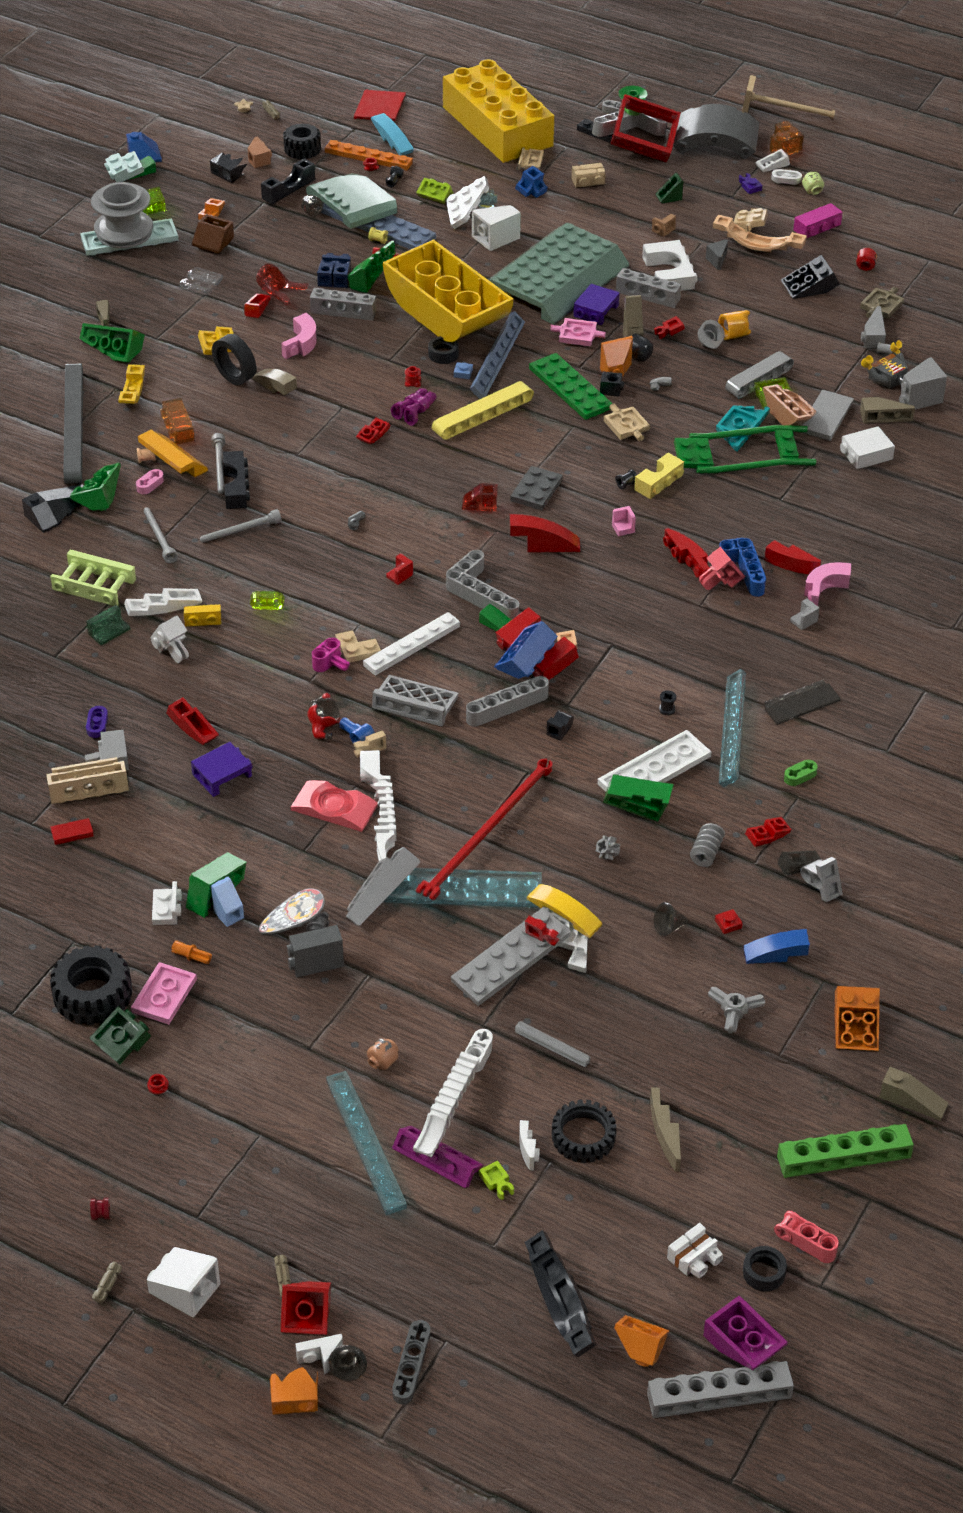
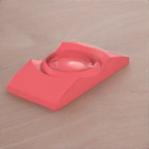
M313 780L305 783L293 802L291 810L362 832L376 810L378 802L358 790L345 791L335 787L328 781Z

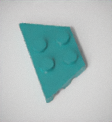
M733 405L716 425V431L758 427L770 413V408L765 407L764 410H756L754 406L743 407ZM751 435L724 439L738 452Z

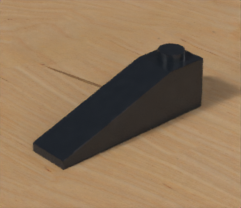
M83 485L36 492L22 499L24 516L43 533L57 527L62 523V519L65 516L69 517L72 514V510L75 507L82 505L72 500L70 495L76 487L81 486L82 488Z

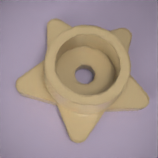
M242 99L240 102L234 103V105L238 107V111L248 112L251 110L250 106L253 105V102H247L245 99Z

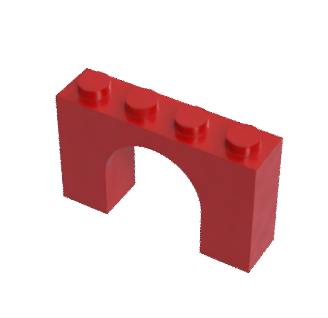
M528 607L495 632L497 645L502 650L505 649L507 651L523 629L540 622L541 617ZM564 636L550 650L544 653V659L533 667L535 670L532 674L534 677L543 676L548 681L579 658L576 645Z

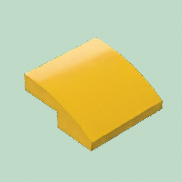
M216 326L215 332L199 330L198 338L204 355H212V346L215 341L227 334H234L232 328Z

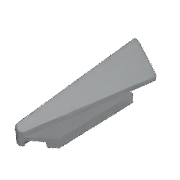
M405 847L396 850L391 859L386 857L380 860L347 908L349 912L346 917L355 925L360 926L418 866L420 860Z

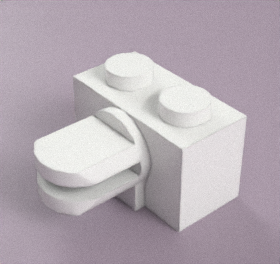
M178 615L160 624L150 637L152 645L160 653L168 650L176 663H180L189 657L188 651L182 644L186 637L187 629Z

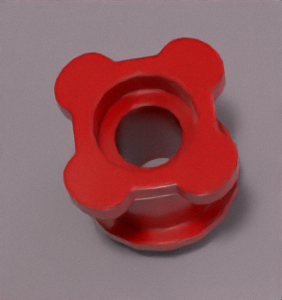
M415 366L405 369V386L420 387L421 370Z

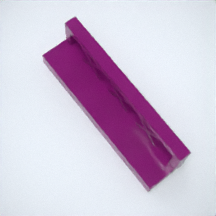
M413 1126L399 1129L392 1149L464 1188L469 1187L474 1173L479 1172L484 1166L482 1163L443 1142H440L432 1157L413 1151V1147L422 1131Z

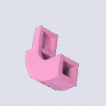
M307 313L293 318V328L297 336L282 343V356L285 359L299 353L305 356L316 345V324Z
M828 563L814 569L807 577L804 596H808V599L818 606L819 594L823 590L832 587L848 589L851 563Z

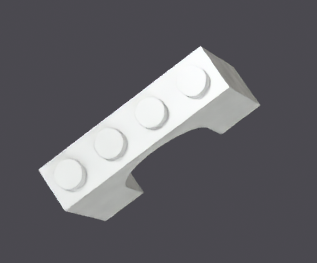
M680 240L643 244L642 258L646 266L668 264L677 267L670 270L655 271V277L681 284V291L695 289L697 274L694 273L693 265L690 264L689 256L686 255L685 247L681 245Z

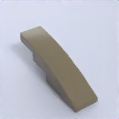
M651 1088V1114L657 1138L674 1171L680 1172L679 1123H670L669 1105H660V1088Z

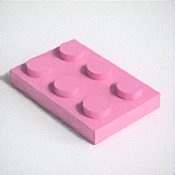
M159 962L131 1006V1012L169 1025L196 982L197 975Z

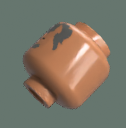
M378 1039L367 1050L369 1065L374 1069H388L398 1059L399 1050L397 1045L391 1039Z

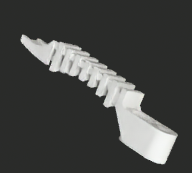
M380 750L360 751L361 782H365L376 789L374 798H379V826H374V830L376 831L375 841H377V854L380 861L386 858L387 852L395 846L396 841L392 783L390 776H382L380 774Z
M477 1030L465 1052L461 1051L459 1059L457 1058L455 1066L451 1069V1074L449 1073L447 1081L443 1084V1089L439 1091V1097H436L435 1104L431 1106V1111L427 1115L425 1125L413 1147V1151L430 1157L433 1156L446 1133V1128L450 1126V1119L455 1114V1108L457 1109L459 1100L463 1097V1092H466L467 1085L469 1086L471 1080L473 1081L475 1072L483 1069L491 1054L493 1035L489 1030Z

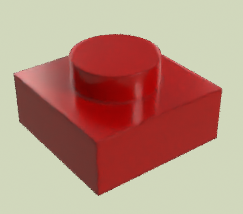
M734 909L715 915V921L723 934L742 929L743 923Z

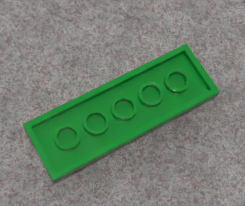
M557 353L529 363V369L585 420L611 410L610 405L613 403Z

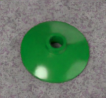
M626 86L619 90L620 99H623L625 94L642 100L647 98V91L639 86Z

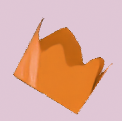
M303 1367L289 1373L283 1381H280L276 1374L271 1375L269 1380L273 1414L318 1411V1373L316 1383Z

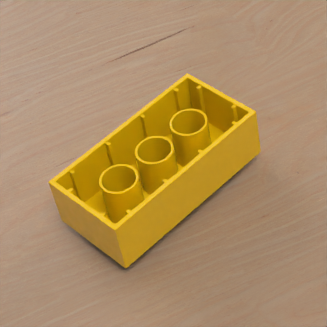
M482 60L477 66L457 68L454 73L443 76V108L503 163L519 158L523 148L525 150H544L554 146V114L534 98L526 88L516 82L510 74H507L499 67L495 61Z

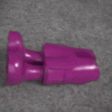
M421 388L416 393L405 397L404 401H399L392 405L391 414L396 420L404 416L405 422L413 426L418 421L417 413L426 411L435 402L437 396L435 393Z

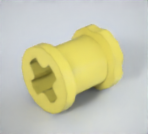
M371 227L368 235L369 241L375 240L385 244L388 238V231H381Z

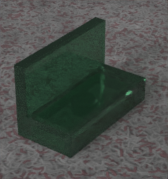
M117 605L86 621L88 635L100 645L131 629L122 620L121 609Z

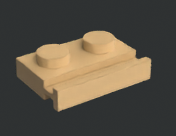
M523 148L518 169L524 168V170H527L534 166L540 170L544 151L536 149L525 150Z

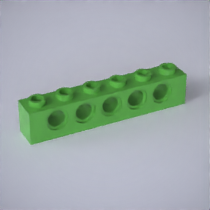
M894 1124L889 1127L870 1128L857 1132L850 1131L838 1135L830 1134L825 1137L807 1138L793 1142L786 1141L779 1144L777 1158L783 1176L787 1178L908 1159L912 1156L914 1144L906 1124Z

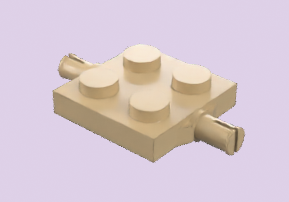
M751 208L750 211L741 210L736 213L734 223L745 228L746 232L748 230L750 232L751 228L765 226L768 216L767 209Z
M611 404L610 409L613 413L604 416V422L620 440L635 436L638 441H642L644 436L641 433L650 430L648 422L634 407L619 409L616 404Z

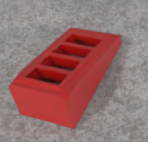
M256 293L244 304L245 316L259 318L271 300V296Z

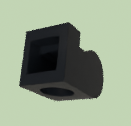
M557 711L554 718L550 717L547 721L546 735L561 741L570 730L574 717L563 711ZM556 728L559 729L558 734L553 732V730Z

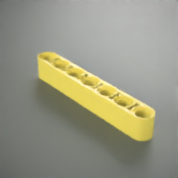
M519 381L438 418L433 422L432 430L442 439L447 440L529 402L534 396V391L525 383Z

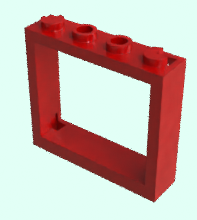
M625 94L618 112L611 144L667 163L672 152L681 112ZM625 108L672 123L666 147L619 132Z

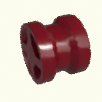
M104 1197L102 1200L90 1199L92 1221H96L98 1218L110 1220L109 1197Z

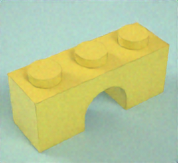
M670 453L665 454L657 460L656 472L645 469L635 476L634 490L651 499L664 488L670 486L675 480L682 477L684 461Z

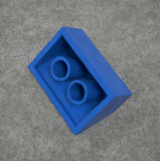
M543 621L530 625L523 629L494 667L518 679L525 676L529 677L535 670L533 667L544 659V653L554 646V640L558 636Z

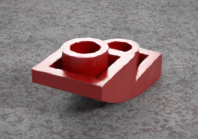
M375 417L369 426L365 425L356 438L372 444L389 430L390 424Z
M782 817L766 819L762 826L747 828L745 835L754 847L786 836L791 833L792 829Z

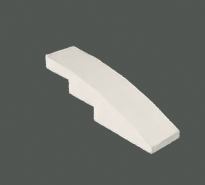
M163 588L162 594H144L143 599H126L124 605L128 616H145L168 613L184 609L186 606L198 605L202 603V598L198 589Z

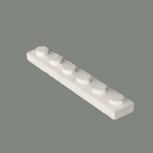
M447 612L365 659L363 665L376 676L459 628L460 621Z

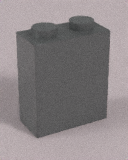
M337 925L289 936L290 944L287 945V952L291 958L287 960L290 971L294 970L296 978L344 967L343 939Z

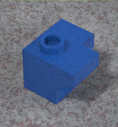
M534 166L528 168L523 172L522 178L516 184L515 189L525 197L530 194L536 198L547 192L548 188L543 181L544 173Z

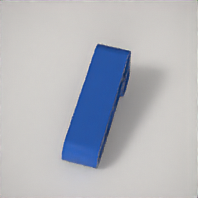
M749 538L721 541L719 547L724 550L734 563L738 562L741 572L745 575L744 581L749 593L755 597L762 596L765 593L766 576L753 542Z

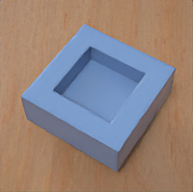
M457 362L454 377L470 379L473 364Z

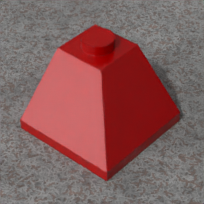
M307 1281L283 1285L280 1332L327 1335L331 1282Z

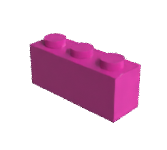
M832 203L795 217L793 230L798 234L807 235V238L841 225L843 212Z

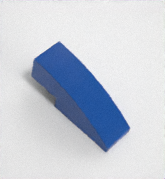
M807 929L776 933L744 945L746 964L787 962L788 956L808 955L810 943Z

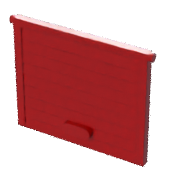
M366 89L354 114V119L371 120V117L385 113L392 121H396L406 92Z

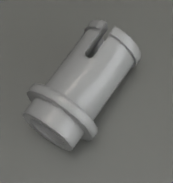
M878 343L877 353L889 355L893 353L896 355L895 352L890 350V344Z

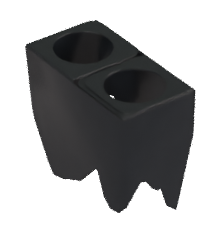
M222 152L210 160V170L212 174L233 183L244 175V173H241L247 164L238 166L243 158L231 160L230 154L225 155Z

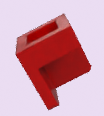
M400 553L396 556V567L386 573V577L399 585L413 575V561Z

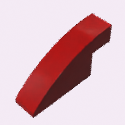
M510 514V536H527V552H580V538L567 528L535 516Z

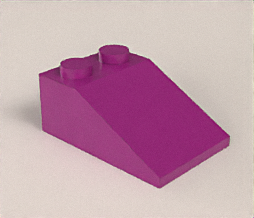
M740 1295L705 1320L703 1336L719 1352L751 1370H755L788 1343Z

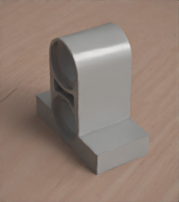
M830 857L824 861L818 859L801 868L802 878L806 883L820 890L823 901L828 902L843 894L837 860Z

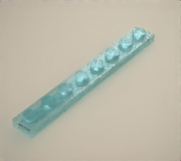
M742 669L727 676L719 784L723 787L734 783L739 777L746 672Z
M347 1071L327 1076L326 1082L385 1214L389 1215L407 1209L405 1198Z

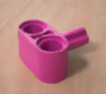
M337 638L326 639L312 651V667L315 671L324 672L333 665L346 671L350 663L341 658V643Z

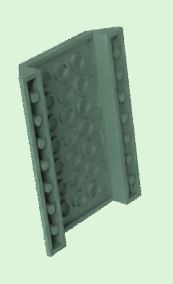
M565 223L553 230L488 280L501 290L540 307L541 319L554 325L574 310V303L590 284L603 287L616 277L622 268L626 269L629 267V262L617 244L573 224Z

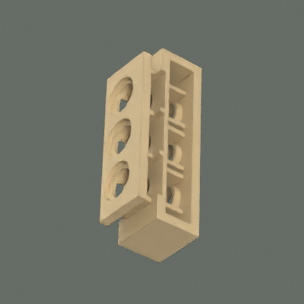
M117 757L51 768L52 773L46 774L52 804L129 791L124 761L118 762Z

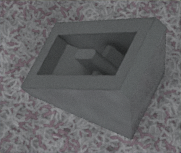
M721 240L706 246V259L717 270H721L727 255L728 240Z

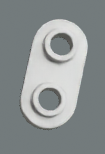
M776 169L772 171L771 179L777 184L797 185L801 183L802 174L798 171Z

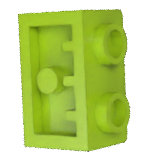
M424 178L416 193L420 197L445 204L448 196L453 194V190L448 183H440L432 178Z

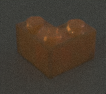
M789 121L775 124V132L771 135L769 151L774 153L782 149L787 155L802 151L804 135Z

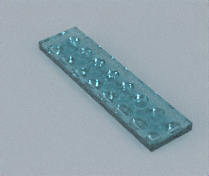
M415 868L383 901L389 903L540 908L527 900V896L539 884H542V872L455 869L439 886L440 895L435 900H431L429 896H423V892L421 894L417 893L416 888L423 880L430 882L441 869Z

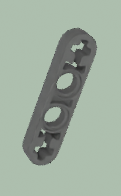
M424 1320L414 1321L409 1328L392 1388L393 1399L398 1404H407L414 1397L430 1340V1325ZM419 1329H422L423 1332L419 1341L417 1340V1332H419ZM411 1348H418L421 1353L417 1356H412L408 1351ZM405 1368H413L415 1373L411 1376H406L402 1371ZM403 1383L407 1384V1392L404 1395H400L399 1392L403 1389Z

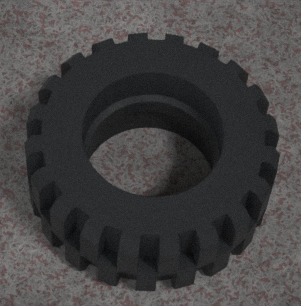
M97 945L95 947L83 946V949L78 950L76 948L72 950V953H66L61 957L62 961L58 960L54 965L50 975L53 1002L57 1011L62 1016H65L67 1020L71 1022L75 1020V1023L80 1025L83 1023H87V1025H94V1023L102 1024L117 1007L124 1011L125 1006L129 1005L133 991L130 969L126 960L118 952L115 951L113 953L112 949L107 947L103 949L102 946ZM88 980L107 982L103 987L93 991L76 989L79 984Z

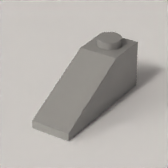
M881 306L876 307L865 324L864 332H861V342H864V348H877L879 342L885 344L886 333Z

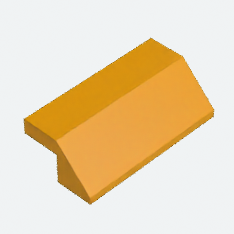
M149 430L138 436L139 443L179 473L187 471L192 476L197 477L208 471V467L166 436L154 430Z

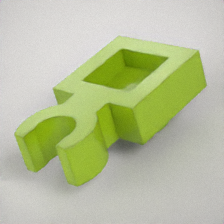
M498 1161L479 1170V1176L489 1190L497 1189L499 1199H504V1190L509 1191L511 1195L514 1194V1186L509 1182V1175Z

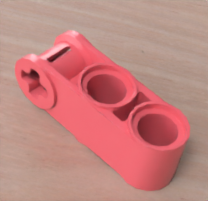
M787 1211L784 1214L783 1221L774 1227V1232L779 1238L793 1244L821 1262L831 1263L836 1259L839 1245L837 1237L800 1217L797 1213Z

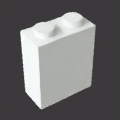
M879 427L842 436V443L840 444L841 452L846 455L856 469L892 460L895 448Z

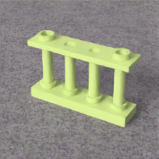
M69 550L67 553L69 566L63 575H51L53 590L116 607L119 605L117 591L123 582L133 584L136 581L135 566L74 550ZM75 569L84 571L78 581L69 578ZM92 573L100 575L94 585L85 583ZM107 578L116 580L110 589L101 587Z

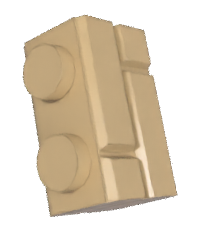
M602 163L572 166V181L575 188L605 184L606 173Z

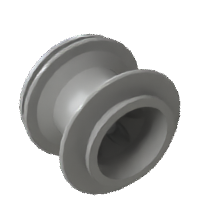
M116 182L102 187L93 194L91 205L96 212L102 214L94 224V231L101 243L113 248H130L138 246L150 238L153 221L150 216L142 212L150 204L151 198L148 191L132 183Z

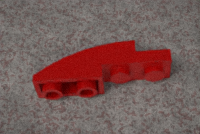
M669 528L665 529L664 545L669 548L672 556L680 564L686 562L687 566L691 567L694 571L695 576L699 578L710 568L707 565V553L685 535Z

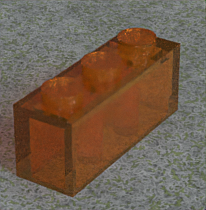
M182 398L162 401L160 415L164 419L165 428L168 429L169 438L173 439L175 444L195 441L194 428Z

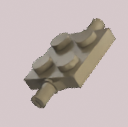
M895 286L890 291L875 288L861 302L860 308L866 310V317L870 318L876 307L881 306L882 317L889 319L904 303V298L896 295L898 288H895Z

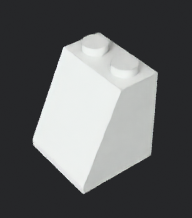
M511 205L472 210V237L489 251L520 239L521 214Z
M174 1247L169 1254L164 1255L161 1264L156 1270H152L148 1275L149 1293L194 1318L220 1285L218 1260L213 1256Z

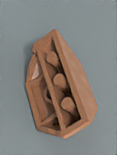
M778 384L763 387L766 403L770 408V414L782 425H802L816 414V410L800 395L783 389Z

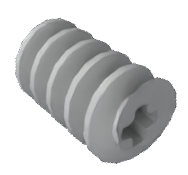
M712 823L705 824L700 828V832L690 852V857L695 864L702 867H709L713 864V860L716 858L720 844L725 836L723 828Z

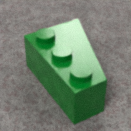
M613 774L603 803L658 822L669 803L674 784Z
M227 852L193 872L189 877L186 908L205 918L209 914L207 912L208 909L213 905L211 885L229 877L234 887H236L244 879L247 862Z

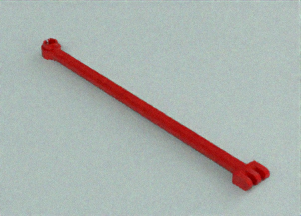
M540 759L534 772L430 882L423 880L418 885L416 892L419 894L423 892V896H429V899L435 900L440 895L439 886L534 784L542 776H547L552 772V761L549 760V765H547L548 759Z

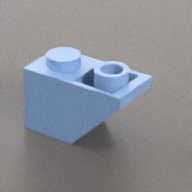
M226 877L211 885L214 913L226 927L243 919V904L231 879Z

